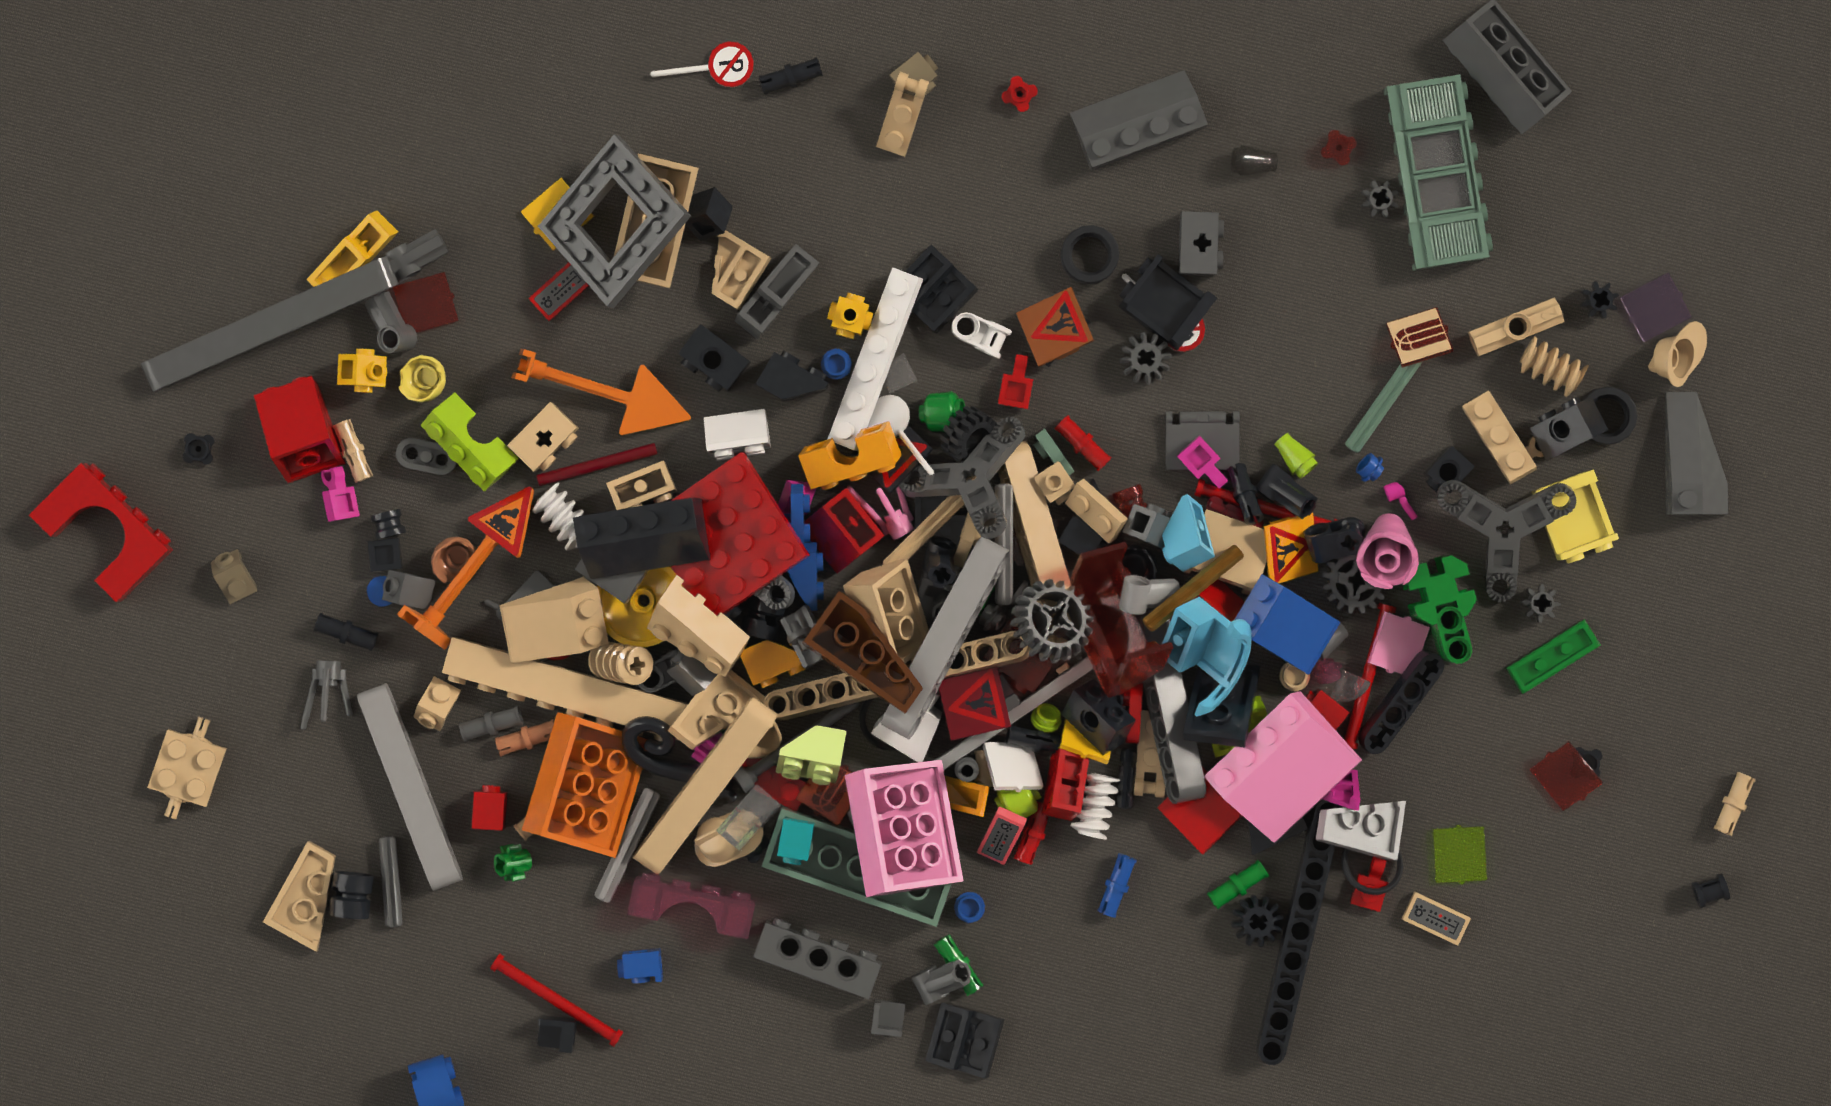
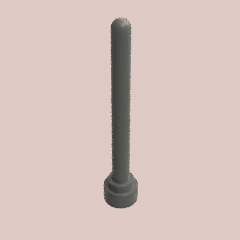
M859 702L833 709L753 766L749 767L747 765L744 768L741 766L733 776L734 781L743 793L748 792L755 787L754 783L758 781V776L777 764L782 747L816 725L823 727L832 726L859 706Z

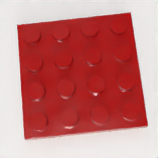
M740 452L671 500L691 497L702 499L711 560L671 566L676 575L684 580L682 585L694 597L699 593L706 599L703 604L716 616L720 612L723 614L727 613L810 556L745 452Z

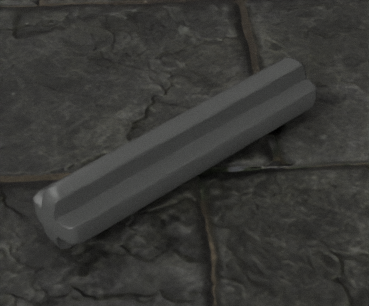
M387 836L379 839L386 927H399L403 922L397 841L395 837Z

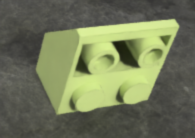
M818 725L814 726L780 749L776 773H782V777L797 780L800 777L812 779L813 783L819 785H829L830 782L836 783L847 731Z

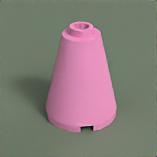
M1390 513L1379 516L1363 540L1364 542L1360 545L1356 562L1365 581L1374 587L1392 589L1395 585L1402 583L1405 585L1415 576L1419 565V555L1403 520L1399 516Z

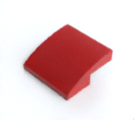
M1202 767L1205 776L1208 772ZM1206 778V794L1203 798L1174 804L1167 797L1157 807L1202 855L1243 817L1221 797Z

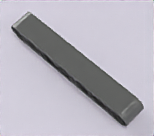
M1147 608L1144 614L1127 613L1167 796L1174 804L1201 799L1206 794V783L1197 742L1184 740L1183 737L1189 706L1182 674L1158 655L1170 620L1168 619L1159 628L1151 632L1142 620L1155 608Z

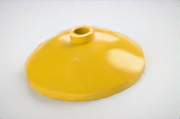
M671 566L649 570L627 604H624L597 585L606 632L609 636L619 643L637 647H650L663 642L656 638L647 627L658 601L676 576ZM642 595L649 597V604L647 606H643L640 603Z

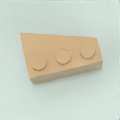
M676 575L658 601L647 629L652 631L656 638L668 641L678 647L679 651L685 656L694 657L702 662L709 671L726 677L745 649L750 636L723 613L720 612L716 616L703 604L706 599L699 593L694 597L681 586L684 580Z

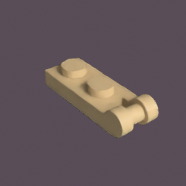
M900 72L876 147L905 157L929 81L924 79L917 81L908 78L909 74ZM904 89L914 92L915 96L903 93Z
M1141 710L1139 744H1137L1136 777L1133 796H1143V793L1155 794L1157 798H1164L1165 784L1149 711ZM1145 772L1156 773L1155 782L1144 781Z

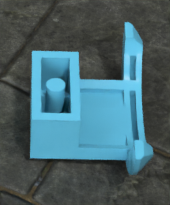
M1197 597L1175 608L1158 655L1180 673L1197 665L1220 683L1206 699L1198 704L1195 716H1201L1213 711L1234 688L1247 664L1251 651V627L1243 619L1229 621L1201 597Z

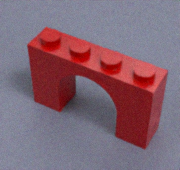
M80 463L29 516L50 537H57L80 513L89 508L99 506L113 512L119 518L124 528V546L119 556L94 581L115 602H122L173 551L168 545L171 540L159 528L154 531L146 523L149 518L138 507L132 509L125 502L128 497L116 485L110 487L103 480L106 475L100 468L93 463L90 466L87 463Z

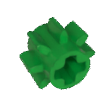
M521 844L500 846L501 853L494 857L496 873L500 877L504 876V881L512 880L514 882L526 879L524 872L530 871L532 867V858L529 851L522 849Z

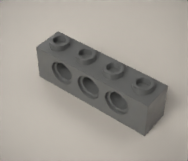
M774 917L773 922L766 921L753 958L866 999L870 998L882 965V961L876 960L877 954L864 949H860L859 953L848 949L849 944L833 938L830 943L819 939V933L803 928L802 932L790 928L791 923ZM787 938L796 940L799 945L798 951L794 954L785 953L781 948L782 941ZM814 949H822L827 953L828 959L825 963L818 965L811 961L810 953ZM850 959L854 961L857 967L856 971L851 975L843 974L839 970V964L842 960Z

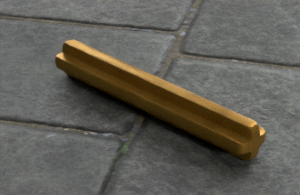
M1232 545L1145 616L1142 621L1147 629L1151 632L1155 631L1173 616L1176 607L1193 600L1243 559L1244 554L1236 545Z

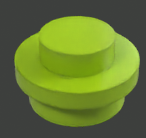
M1041 704L1033 710L1031 722L1040 731L1054 732L1061 724L1060 711L1054 705Z

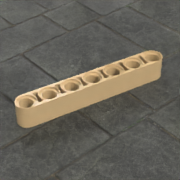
M1022 441L1001 466L998 474L1001 484L1005 483L1013 486V525L1031 587L1037 581H1041L1044 584L1046 580L1052 579L1055 585L1059 581H1064L1065 589L1071 586L1047 501L1042 490L1034 480V477L1038 475L1034 457L1028 442ZM1048 599L1037 600L1041 605L1045 603L1050 607L1057 604V602ZM1054 635L1047 638L1048 641L1054 643L1067 642L1063 637L1058 638Z
M752 696L640 844L632 858L656 875H659L769 730L778 714Z

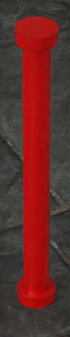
M1199 478L1194 496L1199 498L1201 495L1207 497L1217 496L1223 499L1224 502L1240 506L1234 500L1233 491L1223 488L1219 489L1216 486L1206 484L1205 480ZM1257 499L1261 512L1281 519L1296 517V515L1283 506ZM1314 516V524L1332 522L1331 520Z
M1382 603L1378 604L1377 609H1380L1344 738L1353 749H1358L1359 743H1356L1377 669L1376 665L1368 663V659L1384 612L1395 614L1397 609Z
M499 953L490 967L492 971L498 970L606 1038L610 1041L609 1045L615 1047L623 1034L622 1030H614L504 960L505 956Z

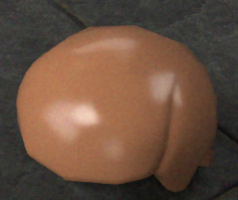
M462 537L446 538L437 544L432 554L431 564L433 573L441 582H451L477 548L469 540Z

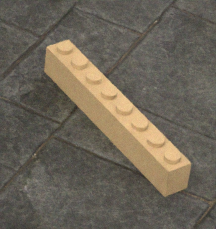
M459 637L451 638L442 673L449 675L448 680L451 682L465 685L466 681L469 680L478 683L477 689L490 693H495L496 688L508 692V698L522 702L525 701L526 697L537 700L536 706L549 710H554L555 705L567 708L566 714L582 719L585 714L596 717V723L613 727L614 722L626 725L632 719L642 716L661 719L671 727L689 704L539 660L512 663L508 651ZM654 733L655 740L663 741L658 734Z

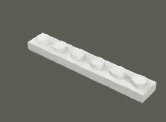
M892 267L828 439L833 438L834 443L858 451L855 437L861 429L868 427L923 282L922 278Z

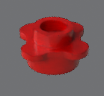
M1014 76L1010 80L1011 85L1008 90L1002 93V100L1006 104L1010 103L1017 107L1019 112H1026L1029 109L1030 100L1037 95L1038 89L1033 84L1028 85L1023 82L1020 76ZM1018 91L1023 93L1021 97L1017 96Z

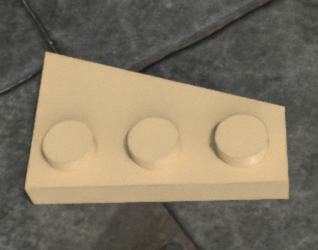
M308 841L263 923L317 952L336 855Z

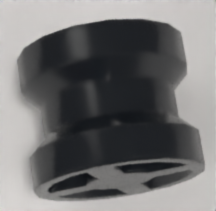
M401 509L371 516V520L376 524L377 528L375 533L376 540L406 533L405 526L401 525L400 522Z

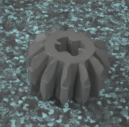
M1140 333L1141 344L1131 336L1129 342L1134 349L1127 346H1122L1121 351L1129 354L1130 357L1120 358L1119 363H1130L1131 366L1126 368L1123 373L1128 375L1133 370L1136 371L1133 377L1134 383H1137L1140 380L1141 374H1144L1145 384H1151L1150 373L1160 381L1163 377L1157 368L1164 371H1169L1170 366L1162 363L1161 360L1171 359L1172 354H1161L1160 351L1165 349L1168 344L1163 342L1158 347L1155 346L1158 340V335L1156 334L1151 337L1150 343H1147L1146 333ZM1140 351H1143L1145 354L1152 353L1154 358L1150 359L1153 362L1151 366H1148L1146 363L1142 365L1138 363L1137 359L1141 358L1138 355Z

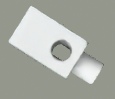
M937 691L916 732L910 739L881 725L884 714L876 721L871 734L916 762H923L942 716L941 710L934 707L940 692Z

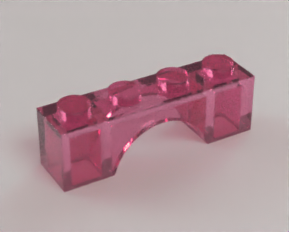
M643 872L642 877H635L627 915L658 921L663 912L669 907L678 903L690 902L702 906L712 915L719 934L744 939L749 938L757 901L750 899L751 894L740 891H733L732 895L720 893L721 888L711 885H703L702 889L690 887V881L673 878L672 883L660 881V875Z

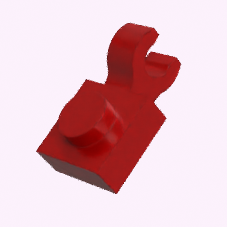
M1016 354L1013 374L1003 373L998 404L1028 409L1034 380L1025 377L1028 356Z
M1373 856L1368 874L1358 873L1356 881L1368 888H1382L1388 885V881L1381 880L1387 860ZM1354 887L1350 904L1380 912L1386 893L1371 895L1363 893Z

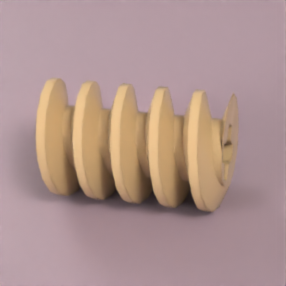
M1533 336L1520 359V363H1522L1520 373L1524 374L1528 369L1532 368V379H1536L1540 374H1543V385L1554 380L1553 390L1557 391L1561 386H1565L1564 396L1568 397L1577 389L1589 365L1580 370L1581 361L1579 359H1575L1569 364L1570 355L1568 353L1558 358L1559 349L1557 347H1554L1547 353L1548 343L1544 341L1536 347L1537 337Z
M609 642V644L590 650L588 665L591 672L599 679L639 685L649 678L653 670V658L650 652L643 647Z

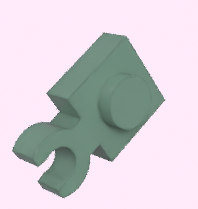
M1043 429L1034 436L1037 442L1033 446L1043 460L1049 457L1053 464L1060 462L1068 475L1075 472L1046 429Z

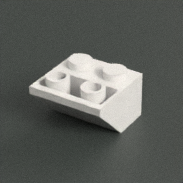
M765 409L704 417L706 449L708 454L715 456L717 461L729 460L735 456L734 453L745 452L747 456L765 454V449L771 448Z

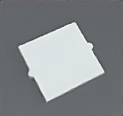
M984 742L983 750L994 790H1015L1016 792H1021V790H1040L1043 788L1039 767L1032 748L1006 744V742Z

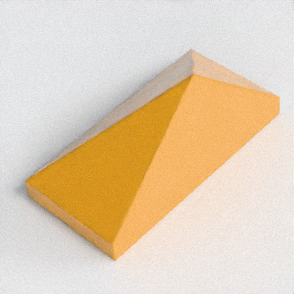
M945 776L950 809L984 817L989 786Z

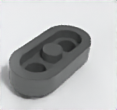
M407 438L401 441L396 449L398 462L408 469L437 475H447L454 471L457 463L450 459L447 452L435 442ZM410 448H415L418 451V456L413 460L407 455ZM440 454H445L448 457V462L444 466L439 465L437 462Z

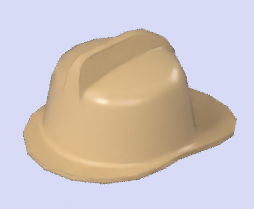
M1697 321L1690 322L1677 336L1659 340L1654 350V356L1648 365L1649 370L1663 378L1669 379L1670 383L1675 387L1682 386L1700 363L1706 350L1707 334L1702 323Z
M744 810L707 819L699 827L696 839H694L695 853L702 863L711 867L722 866L747 856L760 845L764 835L763 824L758 816Z

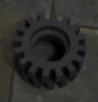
M968 406L963 407V412L961 410L956 411V417L953 418L951 416L948 419L951 423L943 428L946 433L941 434L940 439L943 442L940 445L943 448V452L959 463H963L986 435H989L993 427L997 425L993 418L974 406H970V408Z

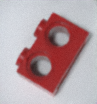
M1061 748L1051 755L1042 815L1072 821L1081 813L1089 758L1083 759L1080 755Z

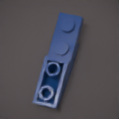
M791 484V513L784 515L810 556L788 570V573L806 605H809L811 611H817L818 600H824L823 582H817V571H823V553H817V542L805 543L810 542V524H804V513H810V494H804V484Z

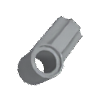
M1137 575L1124 577L1119 608L1129 614H1144L1147 608L1158 607L1180 589L1179 582L1174 578L1149 580Z

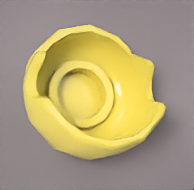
M419 355L411 358L399 372V390L411 401L423 403L434 400L442 393L445 387L446 375L444 367L434 357Z

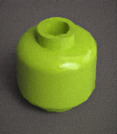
M997 790V797L993 799L997 807L1000 806L1026 818L1037 812L1038 804L1036 800L1040 799L1041 796L1038 790H1021V792Z

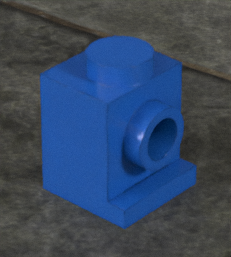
M661 948L624 951L622 959L617 960L619 978H632V983L650 982L651 976H655V982H662Z

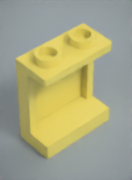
M1587 470L1532 491L1534 495L1554 484L1563 483L1569 485L1575 493L1577 501L1573 511L1545 526L1556 559H1566L1567 564L1585 558L1583 552L1595 549V552L1599 553L1613 547L1612 541L1619 539L1618 534L1613 531L1596 482L1598 480L1594 470ZM1558 492V494L1556 493L1553 496L1552 504L1562 507L1568 503L1569 496L1564 492Z

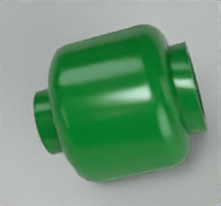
M952 391L930 393L926 396L924 405L919 406L921 423H926L927 428L933 433L945 432L943 430L944 426H949L951 423L948 419L951 416L955 418V412L958 410L963 412V407H965L964 400Z

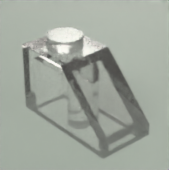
M756 784L716 831L740 851L764 827L782 805Z

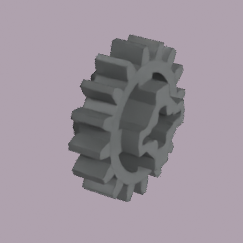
M1357 554L1336 558V563L1328 561L1326 564L1331 571L1330 573H1322V577L1329 579V583L1323 585L1322 588L1332 592L1327 597L1328 601L1337 599L1336 608L1340 610L1344 605H1347V613L1350 614L1353 613L1355 607H1358L1361 614L1365 613V605L1367 604L1372 609H1375L1376 604L1374 600L1376 598L1384 600L1385 598L1380 593L1381 588L1374 587L1361 576L1356 562ZM1353 560L1350 569L1344 573L1338 572L1344 563ZM1358 572V577L1363 579L1362 585H1357L1356 589H1353V584L1348 582V578L1355 576V573ZM1336 583H1341L1347 591L1346 599L1338 592ZM1374 589L1367 598L1358 601L1363 591Z

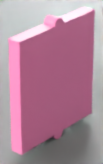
M1384 612L1368 663L1385 668L1386 672L1391 674L1393 672L1403 674L1414 657L1422 651L1430 627L1411 621L1409 616L1402 618Z

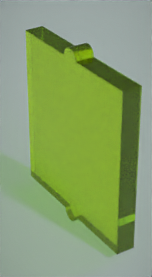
M1457 824L1455 828L1433 829L1436 883L1458 882L1459 884H1464L1465 881L1487 880L1484 826L1462 827Z

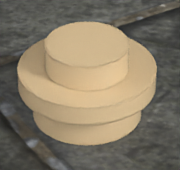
M1285 663L1280 669L1279 679L1286 689L1299 691L1309 683L1310 674L1308 675L1291 664Z

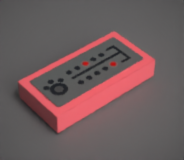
M999 806L979 845L977 853L1005 865L1025 826L1027 818Z

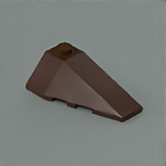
M838 591L801 643L904 714H906L923 689L910 669L890 645L885 635L876 626L865 608L841 591Z

